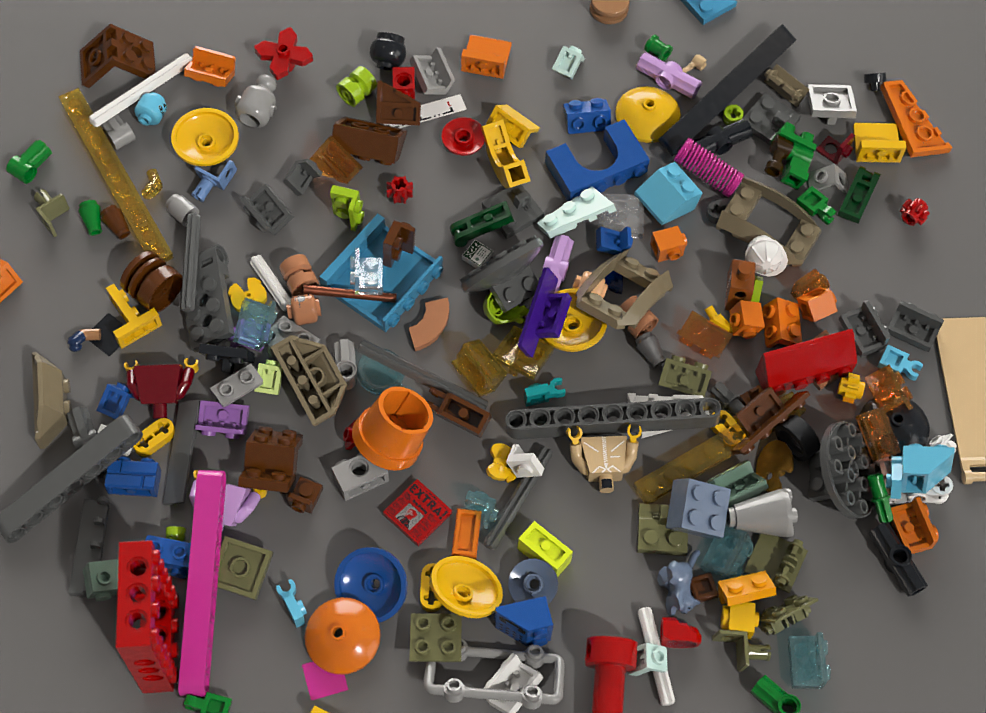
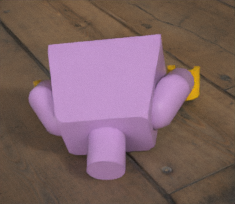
M198 470L193 472L195 481L189 494L193 510ZM226 483L223 527L224 525L236 526L237 523H242L254 511L260 499L267 495V490L252 489V492H250V488Z

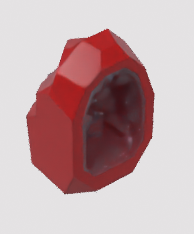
M662 617L660 624L661 646L668 648H694L701 644L702 635L696 627L688 625L684 620Z

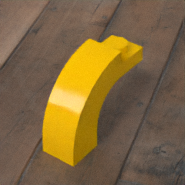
M500 120L481 126L487 146L486 152L500 183L505 188H511L530 182L525 161H520L516 157L504 121Z

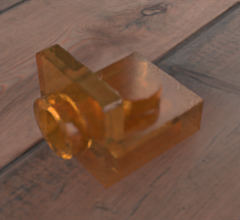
M813 269L794 282L790 294L797 300V297L818 287L829 289L830 284L825 275Z

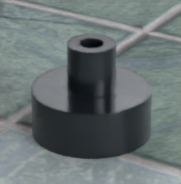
M886 72L864 74V83H871V91H880V82L886 81Z

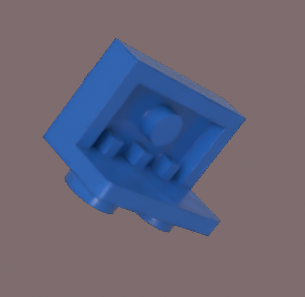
M593 98L591 101L583 102L573 100L563 104L568 134L604 131L606 126L611 125V109L606 99Z
M151 535L146 536L145 541L152 540L156 550H160V558L164 559V568L168 569V573H171V576L180 579L188 577L191 543Z

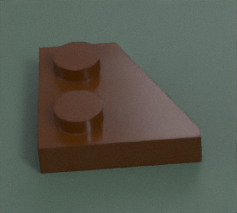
M378 80L376 124L420 126L421 102Z

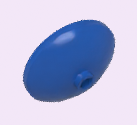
M365 547L353 551L342 560L335 575L334 589L336 598L345 597L361 601L373 611L379 623L393 617L402 607L407 595L408 584L403 566L394 555L381 548ZM375 579L380 582L379 588L374 586Z

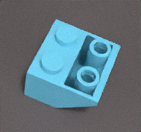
M921 444L903 446L901 493L926 494L951 472L955 448L946 445L927 447Z

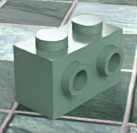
M119 559L87 563L83 568L87 599L95 598L96 601H104L110 599L111 596L118 595Z

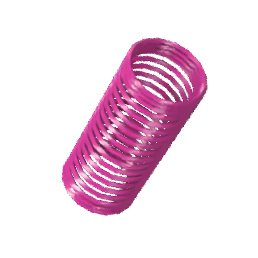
M688 138L673 161L681 165L688 155L682 167L691 158L685 169H688L693 162L689 169L690 172L698 162L692 171V174H694L700 166L695 176L699 174L706 164L699 175V178H701L709 167L702 180L706 178L713 168L705 183L708 182L715 171L716 173L708 185L713 182L720 172L712 187L715 186L724 173L715 187L717 189L727 176L718 192L722 190L731 177L721 192L723 195L730 197L740 184L744 174L740 173V171L737 172V169H734V167L730 168L727 162L724 163V160L717 159L714 153L710 155L711 151L707 152V149L704 150L701 144L697 146V142L694 143V140Z

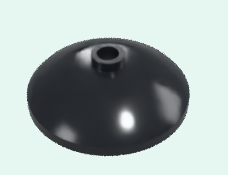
M884 394L868 401L862 408L857 422V428L867 434L873 454L878 457L888 455L889 459H891V456L902 457L903 446L910 444L925 446L930 433L929 422L923 410L912 400L896 394ZM894 418L899 419L901 422H900V423L895 422V421H894Z

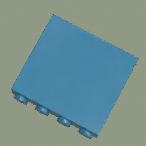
M377 214L319 277L320 284L323 287L397 294L396 303L335 297L386 333L390 327L397 325L405 310L409 311L412 308L415 299L427 291L429 283L442 274L443 257L439 256L437 259H434L415 246L413 254L402 251L399 261H394L392 268L384 266L383 242L390 228L385 226V218Z

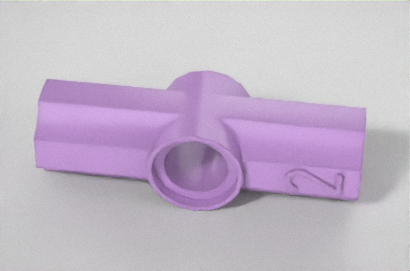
M648 53L642 54L636 67L640 72L654 78L662 89L670 90L672 88L691 99L697 95L702 84L700 80L684 73L676 62L668 61L665 63Z
M565 235L555 236L550 254L546 257L543 268L549 267L558 278L555 292L560 290L561 283L566 278L569 267L568 261L574 245V241Z

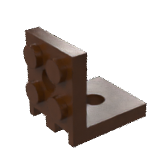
M109 24L80 50L82 86L87 88L94 85L114 67L144 79L156 73L153 42L112 24Z

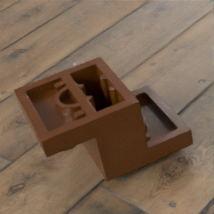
M270 427L255 429L246 441L244 470L239 476L238 487L287 493L296 479L298 450L303 443V435L297 434L294 430L278 432L273 431Z

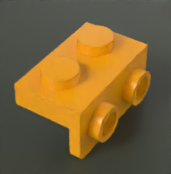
M766 571L718 581L719 601L721 604L732 606L775 596L776 586Z

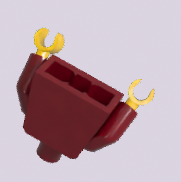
M185 358L184 370L181 364L139 366L138 361L135 360V365L129 367L128 363L125 362L127 388L135 400L140 401L142 405L153 406V419L167 418V404H178L179 400L184 398L192 385L194 375L199 370L197 359L194 365H188V358Z

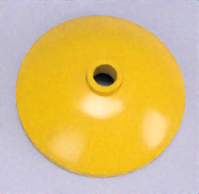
M650 86L637 87L626 92L619 99L615 111L616 122L625 119L637 140L644 143L659 142L658 139L681 117L680 108L676 100L666 91Z
M200 108L186 113L176 122L172 130L171 141L175 153L183 161L195 166H212L223 162L233 154L238 145L239 132L235 121L225 112L214 108Z
M575 288L555 292L568 293L572 300L560 337L543 338L552 347L567 352L583 351L594 346L601 340L607 329L606 323L576 307L577 296L575 295L578 289ZM571 326L577 327L576 329H569Z
M464 556L446 557L440 560L431 572L430 585L435 597L445 608L457 615L467 618L487 617L493 614L495 607H499L502 602L503 590L499 579L487 566L475 559Z

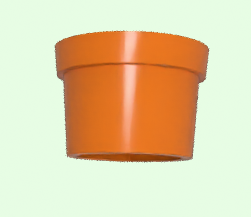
M404 387L388 388L355 421L352 428L353 441L359 452L374 465L394 471L407 469L419 457L423 448V440L433 423V413L427 401L415 391Z

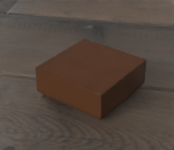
M711 572L692 577L690 592L694 599L699 600L701 603L719 597Z

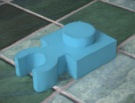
M887 345L877 367L898 377L903 372L907 378L916 381L919 374L913 372L912 369L920 371L923 364L919 361L907 360L910 354Z
M891 456V474L886 473V488H891V499H901V456Z

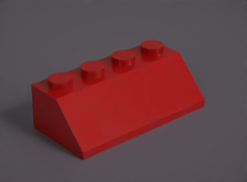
M851 328L763 353L755 370L761 388L765 390L771 387L776 395L780 396L786 390L793 388L795 390L804 389L808 384L814 383V381L817 384L825 383L833 375L838 374L839 378L847 377L857 365L854 331Z

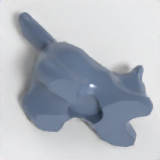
M699 550L691 553L687 563L674 560L671 561L668 567L664 566L659 571L657 577L659 586H665L669 591L666 598V610L669 616L675 615L677 610L682 614H687L696 605L700 604V601L694 599L690 592L693 577L692 569L700 554Z

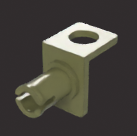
M41 189L40 192L43 197L38 191L34 195L35 201L40 204L36 211L43 225L53 237H56L57 234L50 221L70 208L63 194L51 198L46 190Z
M719 630L712 636V641L736 643L738 672H742L749 666V659L769 661L771 658V652H767V650H771L770 645L749 644L746 631Z

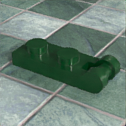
M860 166L838 212V216L859 224L881 174L877 172L873 174L866 171L865 167Z
M503 201L451 224L450 231L454 236L455 245L457 247H464L469 240L514 222L507 201Z

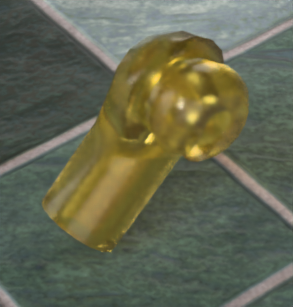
M150 169L146 173L149 182L142 189L141 194L147 200L156 197L163 188L156 169Z

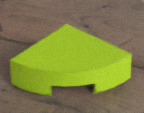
M755 275L752 302L760 301L763 286V277Z

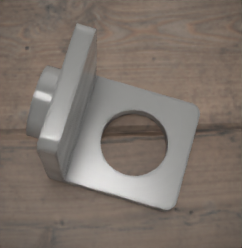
M836 164L809 172V188L813 186L819 191L835 185L844 194L848 193L847 174Z

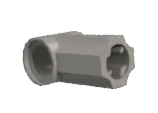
M118 114L101 124L115 150L136 140L128 123H124Z
M341 339L334 343L335 363L342 375L350 374L347 377L343 376L348 385L346 390H350L355 387L357 382L355 343L349 341V339Z

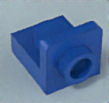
M121 382L107 384L97 411L114 419L123 415L129 399L134 398L127 385Z

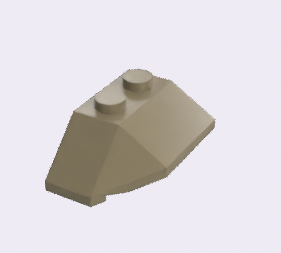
M293 335L271 346L312 425L315 427L334 416L348 385L327 347Z
M35 352L32 353L35 441L40 449H45L68 425L67 413L72 408L70 400H67V393L71 392L69 379H65L62 370Z

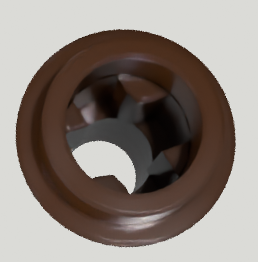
M110 205L102 210L100 213L101 221L119 240L125 239L130 235L131 232L121 208H117L116 205Z

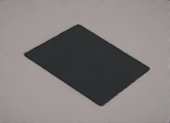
M108 313L92 328L101 329V340L89 341L106 355L111 356L120 347L113 331L124 324Z

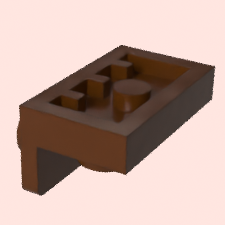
M393 221L383 242L384 266L392 268L394 261H399L402 251L413 254L416 229L410 224Z

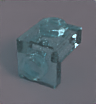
M468 491L465 498V508L482 511V514H485L483 528L488 529L491 522L495 524L499 514V509H496L497 499L489 497L482 491Z

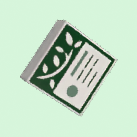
M474 240L463 253L462 260L475 268H481L491 259L494 251Z

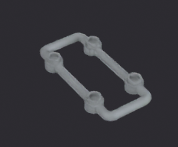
M461 639V661H464L467 657L507 660L511 653H514L519 657L520 661H524L531 668H539L544 663L554 664L553 694L542 693L536 685L527 686L523 692L464 687L463 683L456 678L449 679L445 685L434 684L436 662H426L423 685L428 693L443 695L451 703H457L463 697L521 702L527 709H537L541 704L553 705L562 700L565 663L561 656L545 653L539 645H530L525 651L470 647L465 640Z

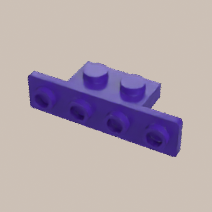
M549 267L543 268L518 341V347L527 357L534 356L539 338L560 337L572 300L568 293H554L558 278Z

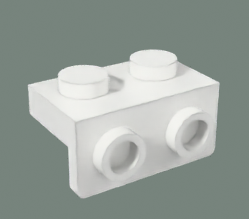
M511 653L484 688L523 692L529 685L538 686L543 677L540 672L522 663L516 654ZM486 699L492 707L503 713H516L522 706L521 702Z

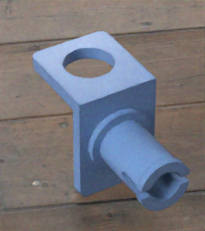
M229 160L218 177L196 166L194 170L198 177L201 178V181L191 195L197 200L200 199V202H204L212 187L224 190L237 171L234 162Z

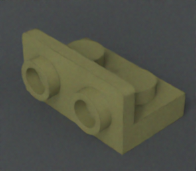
M672 355L671 359L666 358L658 385L687 394L703 395L705 397L712 371L708 370L709 365L695 362L694 366L686 364L685 358Z

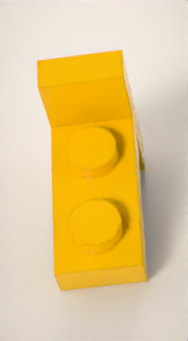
M114 283L106 287L109 299L127 323L113 331L121 349L162 326L159 314L154 308L140 315L135 306L130 307L127 303L129 298L123 289L118 290Z

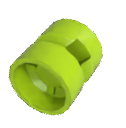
M363 66L357 67L350 73L349 77H345L336 85L339 96L351 107L358 105L364 99V96L370 95L377 89L376 79Z

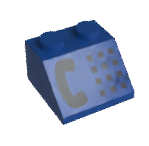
M546 596L495 607L494 624L496 629L525 646H544L548 643L547 641H551L553 622Z

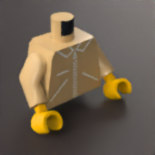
M631 424L628 425L627 433L630 436L628 440L627 436L582 437V429L578 426L577 435L572 437L570 428H567L566 435L572 441L570 443L572 463L581 474L586 475L588 482H599V491L601 493L613 492V481H621L623 474L628 473L636 461L639 444L637 438L642 433L640 425L638 433L634 435L630 433Z

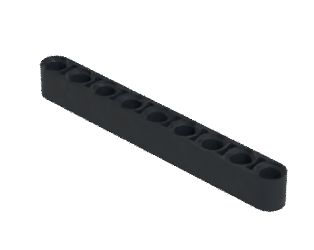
M783 24L780 25L665 132L658 141L674 156L688 138L692 139L797 39Z

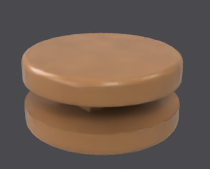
M591 0V15L603 24L619 23L628 14L630 0Z

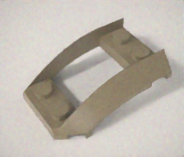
M743 177L741 185L724 211H721L716 229H724L732 233V236L748 244L753 238L761 235H766L776 240L762 229L747 222L762 196L783 207L800 220L785 247L783 245L782 247L788 258L787 265H792V267L802 266L822 230L813 218L793 200L767 185L748 177Z
M629 249L614 255L602 263L585 280L575 295L577 296V308L615 329H625L626 325L635 329L648 310L664 297L667 291L670 292L673 289L668 270L660 275L655 269L641 265L635 258L627 257ZM612 271L646 288L627 312L623 311L620 306L603 300L600 295L591 293Z

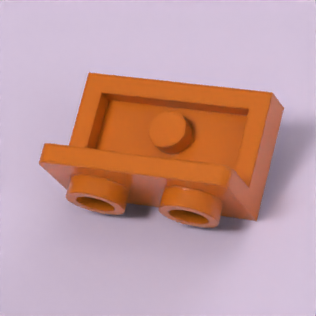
M195 46L193 49V59L184 68V76L195 81L211 83L217 87H226L235 76L236 58L235 56Z
M777 297L762 307L766 347L771 348L778 343L790 346L802 342L799 305L797 303Z
M920 496L914 497L910 503L891 508L893 514L891 524L895 534L902 545L908 547L912 554L932 549L935 546L939 537L938 530L935 525L931 524L928 517V507L925 503H922Z

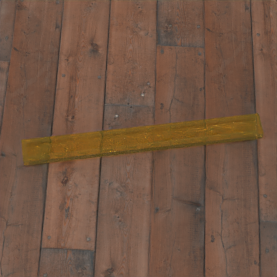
M77 88L59 96L62 106L119 208H121L143 251H153L165 262L173 259V253L101 126L94 127L89 122V116L93 112L80 89Z

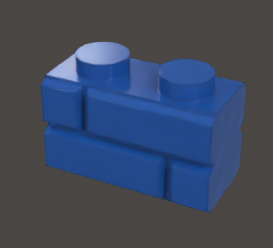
M119 457L107 467L105 478L107 493L157 497L161 478L159 463L150 458H142L141 461H131L128 457Z

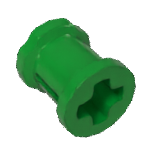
M655 34L648 39L644 50L653 53L658 59L665 61L672 53L673 47L664 44L659 40V36Z

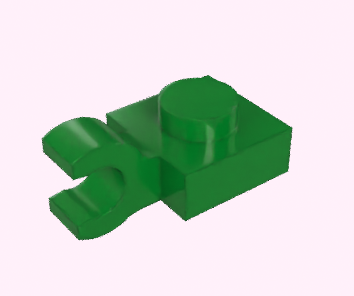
M813 186L797 198L796 203L812 217L818 213L820 219L827 225L835 219L833 216L836 214V211L827 205L829 199Z
M209 692L206 693L205 699L187 694L184 705L185 709L195 712L200 711V713H229L232 699Z

